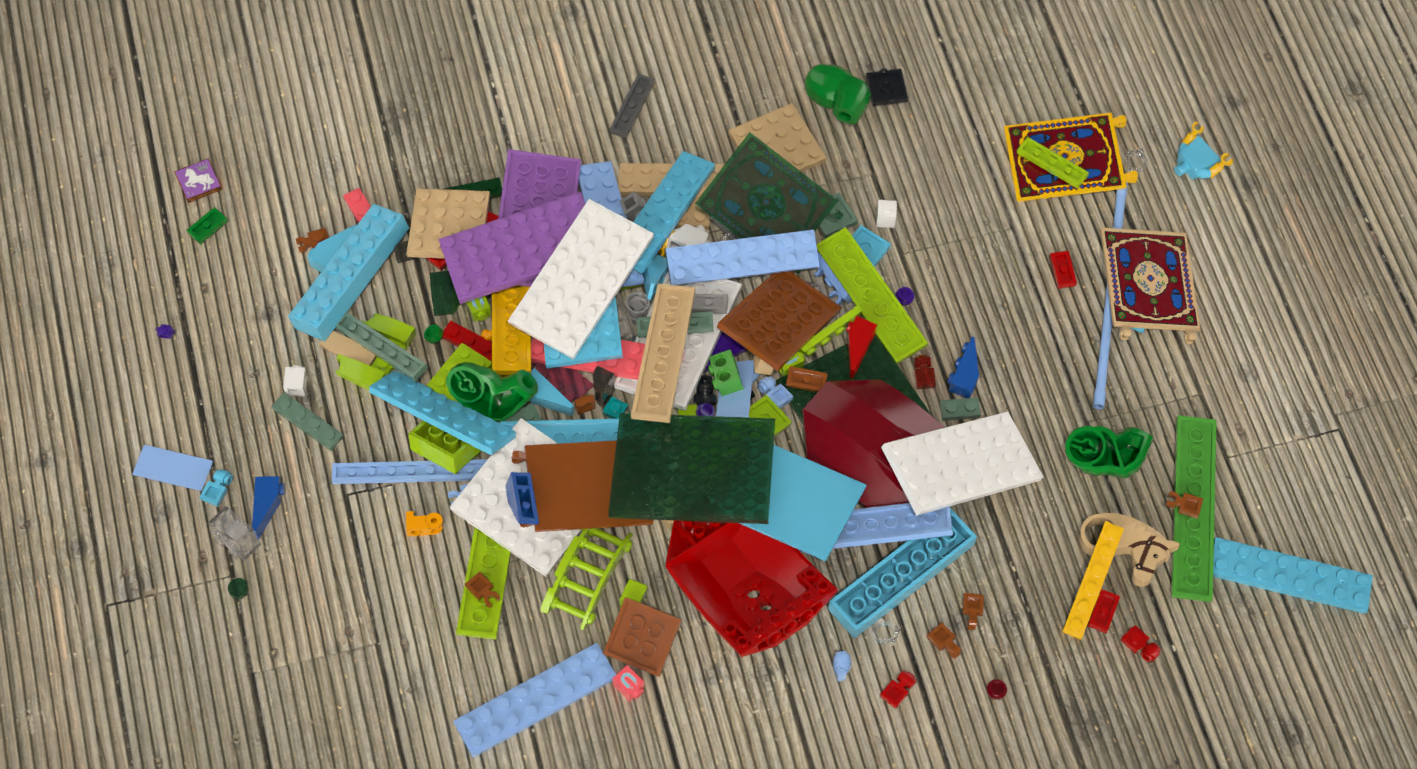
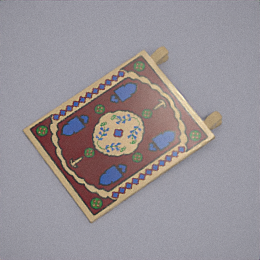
M1102 227L1100 230L1113 327H1120V339L1128 340V337L1131 336L1130 328L1185 331V343L1192 344L1193 340L1196 339L1195 331L1199 332L1201 329L1186 233Z

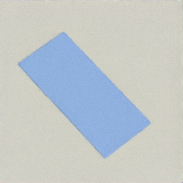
M754 360L736 362L744 389L722 396L719 391L716 421L749 418Z
M143 445L132 475L202 491L213 461Z

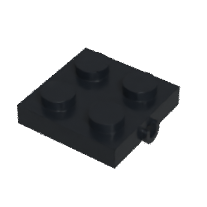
M882 68L880 71L866 73L872 106L908 102L902 69L887 70Z

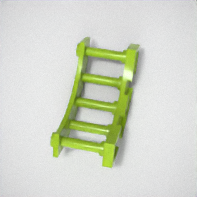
M598 528L580 529L583 530L580 536H574L554 574L557 579L553 587L548 588L540 611L548 614L553 608H559L583 619L580 629L584 630L588 625H592L596 617L594 611L608 580L626 552L629 553L633 546L631 541L632 533H629L623 540ZM596 536L619 547L616 552H613L588 540L590 537ZM586 548L611 560L607 568L602 570L578 559L577 555L581 549L584 550ZM576 566L601 577L596 590L594 591L569 580L567 574L570 568ZM567 587L592 598L587 611L585 612L561 601L558 597L561 588Z

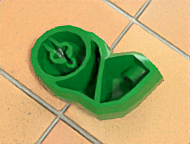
M815 65L808 71L804 81V89L807 95L817 105L826 109H833V115L839 121L847 124L857 123L870 102L871 94L868 84L837 65Z
M464 362L454 366L446 377V386L450 394L459 403L494 421H504L518 412L538 391L535 378L526 370H518L508 376L500 377L495 370L488 367Z
M1082 426L1075 429L1068 436L1065 443V453L1068 460L1075 467L1087 474L1095 476L1109 475L1126 479L1140 470L1154 438L1149 433L1135 427H1127L1121 432L1115 433L1109 428L1102 426Z

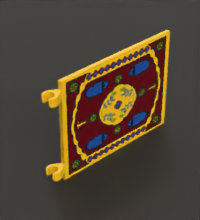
M1112 113L1004 126L1017 202L1126 189V182L1136 183L1138 178L1137 171H1130L1124 174L1115 127L1124 128L1126 126V116L1121 115L1113 118ZM1029 137L1088 171L1089 175L1079 189L1017 154V149Z

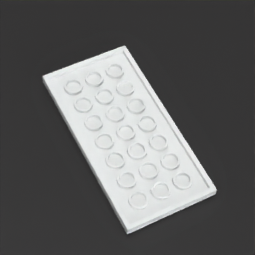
M589 199L509 318L508 323L574 360L652 241L654 233Z
M669 272L662 284L670 285ZM728 279L678 285L695 287V294L728 295L727 314L732 311L742 289L741 283ZM652 304V306H651V308H650V310H649V312H648V314H647L646 317H650V316H651V314H652V309H653V304ZM713 314L714 332L687 334L684 358L673 407L686 411L722 333L717 328L718 322L727 314ZM637 336L634 342L645 344L647 337L638 338ZM617 377L614 388L635 395L638 380Z
M1009 412L884 443L881 447L916 516L1038 482L1044 477Z

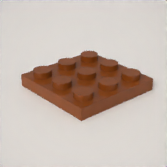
M625 597L603 654L660 677L682 619Z

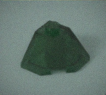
M449 271L430 272L434 316L454 314L458 310L460 302Z

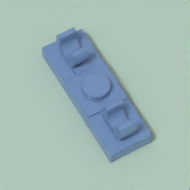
M818 253L820 266L814 275L818 278L824 272L826 283L830 287L834 286L837 290L829 293L831 298L838 296V300L835 301L836 304L841 305L843 300L848 304L851 303L850 295L846 292L821 254Z

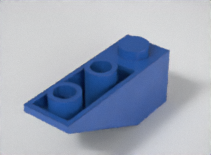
M973 336L969 343L965 342L962 349L964 355L962 358L958 357L955 364L957 370L955 373L951 372L947 382L950 384L948 391L964 398H971L979 378L975 337Z

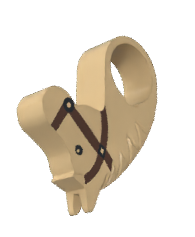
M1101 513L1088 517L1082 524L1079 536L1082 549L1092 556L1095 546L1085 536L1088 528L1094 525H1104L1105 521L1124 528L1114 556L1129 554L1131 556L1134 567L1132 581L1139 587L1149 585L1156 568L1164 562H1168L1170 553L1177 551L1180 546L1178 542L1166 540L1162 534L1149 525L1135 518L1117 513Z

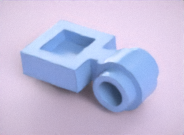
M771 376L764 377L757 385L759 391L762 394L766 393L780 409L793 400V395L782 384L776 386V382Z
M847 651L836 653L833 659L837 682L845 680L846 674L849 673L852 661Z

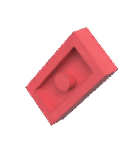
M357 188L343 195V198L359 223L371 206L361 189Z

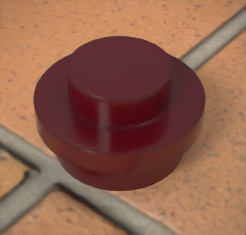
M994 679L987 685V694L992 699H1002L1007 693V686L1003 681Z

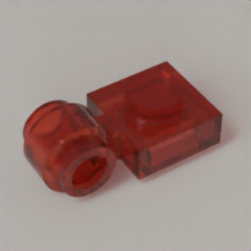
M921 354L918 357H914L915 368H919L914 370L916 390L936 388L934 368H927L931 367L930 356Z

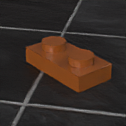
M790 366L786 386L818 392L825 385L828 373Z

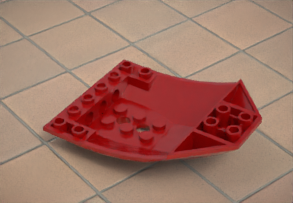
M705 499L674 520L665 564L666 569L701 615L741 657L776 647L805 627L838 590L798 549L718 514L720 507L712 506L710 499ZM752 591L759 592L757 598H750L748 594ZM763 606L772 607L768 611L761 609Z

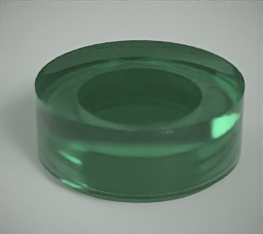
M236 578L228 584V592L232 598L242 599L247 596L249 586L244 579Z

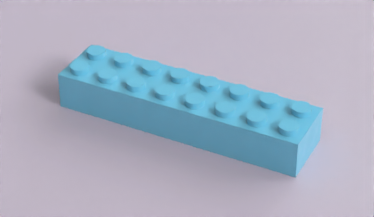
M373 203L288 315L296 330L324 342L326 341L345 312L349 310L408 231L409 226L402 214Z
M951 508L953 535L908 540L830 600L828 610L854 639L974 546L977 536Z

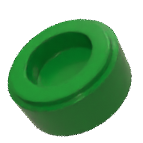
M437 324L428 326L424 332V338L430 344L437 343L443 336V329Z

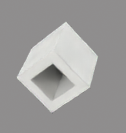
M878 200L876 227H895L897 201Z
M297 365L285 367L283 389L287 395L305 397L308 377L305 367Z

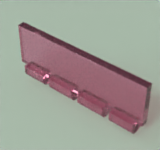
M531 362V370L535 367L571 403L594 387L593 383L575 369L563 367L546 368V364Z

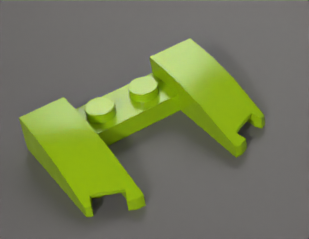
M374 313V317L366 322L361 321L404 350H407L416 336L415 327L378 313ZM338 354L337 361H340V368L335 373L369 391L370 385L391 373L394 367L379 357L370 366Z

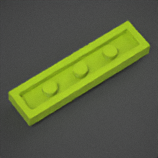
M1029 137L1017 149V154L1079 189L1089 175L1088 171Z
M857 305L815 335L800 350L804 357L812 356L817 351L816 348L821 345L823 347L826 346L833 336L841 335L846 330L850 321L854 322L856 316L860 317L863 310Z

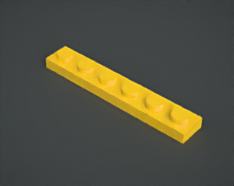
M1105 521L1062 633L1079 640L1082 639L1124 528Z

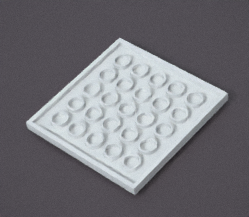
M521 418L512 429L516 431L515 439L489 457L450 506V510L547 577L566 552L574 536H578L582 530L535 532L534 525L523 528L518 524L508 504L505 485L511 472L527 473L526 461L513 464L511 460L512 452H525V445L558 444Z

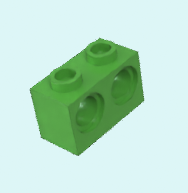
M731 349L710 356L711 364L708 365L711 376H715V379L712 380L715 390H719L722 396L743 390L737 363Z

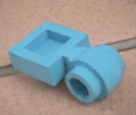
M217 469L213 476L215 483L208 480L199 498L204 502L219 507L227 492V488L224 486L231 484L233 475L227 470Z

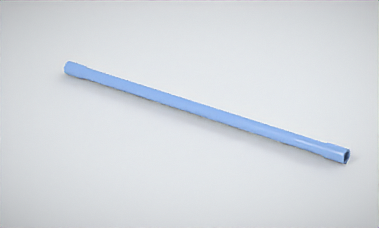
M1127 182L1126 189L1116 190L1113 228L1122 229L1125 198L1128 188ZM1108 284L1106 288L1096 389L1093 399V408L1099 410L1104 409L1105 387L1112 331Z

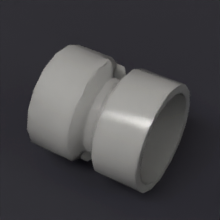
M633 292L627 296L625 303L626 318L631 324L637 325L636 318L647 316L650 310V300L647 299V295L643 292Z

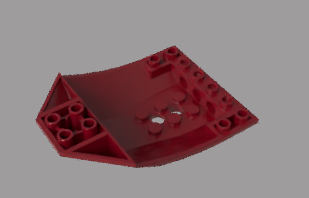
M882 380L827 381L802 409L806 459L866 484L867 487L859 500L866 508L910 503L881 448L884 443L946 428L918 404Z

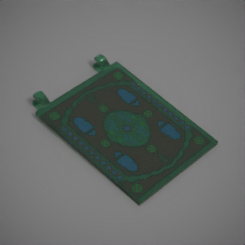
M751 132L747 134L695 202L697 206L740 239L814 230L815 232L829 213L838 220L844 216L842 212L834 207L838 202L836 198Z

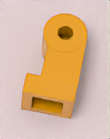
M406 511L407 537L436 535L442 532L444 525L440 514L433 512L427 516H414V511Z

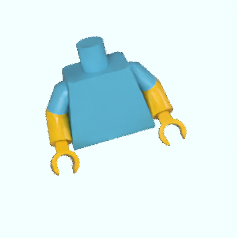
M1194 122L1192 125L1193 131L1189 132L1180 144L1177 159L1178 165L1174 167V171L1178 176L1186 173L1191 179L1213 178L1224 169V166H1231L1233 159L1231 158L1225 162V159L1230 156L1229 153H1224L1220 159L1200 136L1196 137L1197 134H1201L1204 131V126L1200 130H1195L1199 122Z

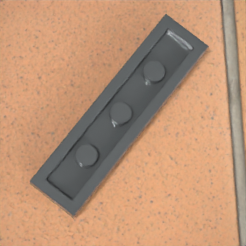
M637 74L610 127L611 134L627 138L655 83V79Z

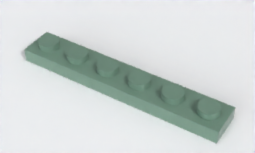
M345 312L335 326L336 330L415 382L428 368L426 363L348 312Z

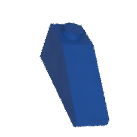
M511 472L505 488L508 504L518 524H538L539 520L531 474Z
M279 476L255 477L252 533L255 539L261 537L281 503V495H285V484L281 482Z

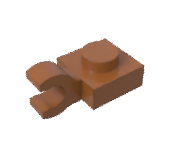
M963 594L962 614L968 615L967 630H976L977 616H983V594Z
M942 622L927 634V638L940 651L946 648L953 659H956L961 654V648L953 642L956 636Z

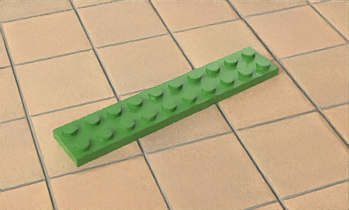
M1180 415L1176 418L1174 492L1178 493L1180 497L1187 493L1203 498V502L1197 519L1178 513L1179 508H1174L1173 541L1180 543L1177 551L1172 552L1171 598L1205 602L1213 600L1216 467L1215 419Z

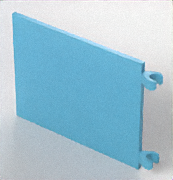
M745 438L742 442V450L752 453L726 499L717 493H712L710 504L714 507H720L718 514L826 562L867 485L762 439L756 445L750 439Z

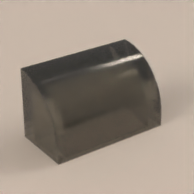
M597 365L593 373L594 397L597 404L604 409L615 392L614 373Z

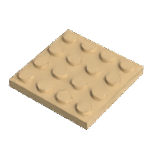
M793 103L728 131L739 152L750 137H753L768 149L769 154H773L774 158H778L779 162L782 161L783 165H787L788 169H792L793 173L797 172L799 174L826 162V156ZM763 150L762 152L757 151L753 154V156L749 155L744 159V161L750 160L753 157H758L759 155H762L768 161H770L772 164L778 167V163H773V159L769 160L768 156H764L763 152L766 150ZM778 167L789 177H792V174H788L787 170L784 171L782 167Z
M416 188L407 256L445 259L438 239L487 223L490 191Z

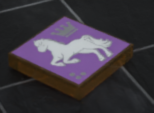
M209 158L174 171L188 203L223 190Z

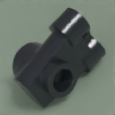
M701 375L696 394L694 395V404H697V406L704 403H709L712 406L717 404V396L713 392L711 376Z

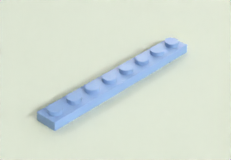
M488 459L471 460L456 474L432 461L332 463V483L471 481Z

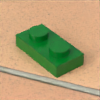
M214 207L186 231L197 243L202 244L225 225L228 220Z

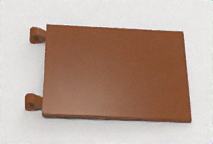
M641 439L525 445V452H512L511 460L513 464L526 461L527 473L531 474L539 520L538 524H519L520 527L524 528L534 525L535 532L653 525L646 471L631 472L628 461V454L642 452Z

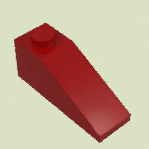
M856 316L854 322L850 321L846 330L849 332V377L852 379L876 334L878 325L859 316Z

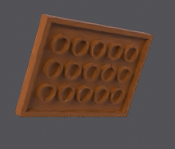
M791 271L773 273L720 320L717 328L779 371L840 312L842 307Z

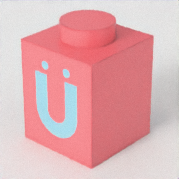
M628 665L612 678L613 686L629 702L633 698H639L644 692V681Z

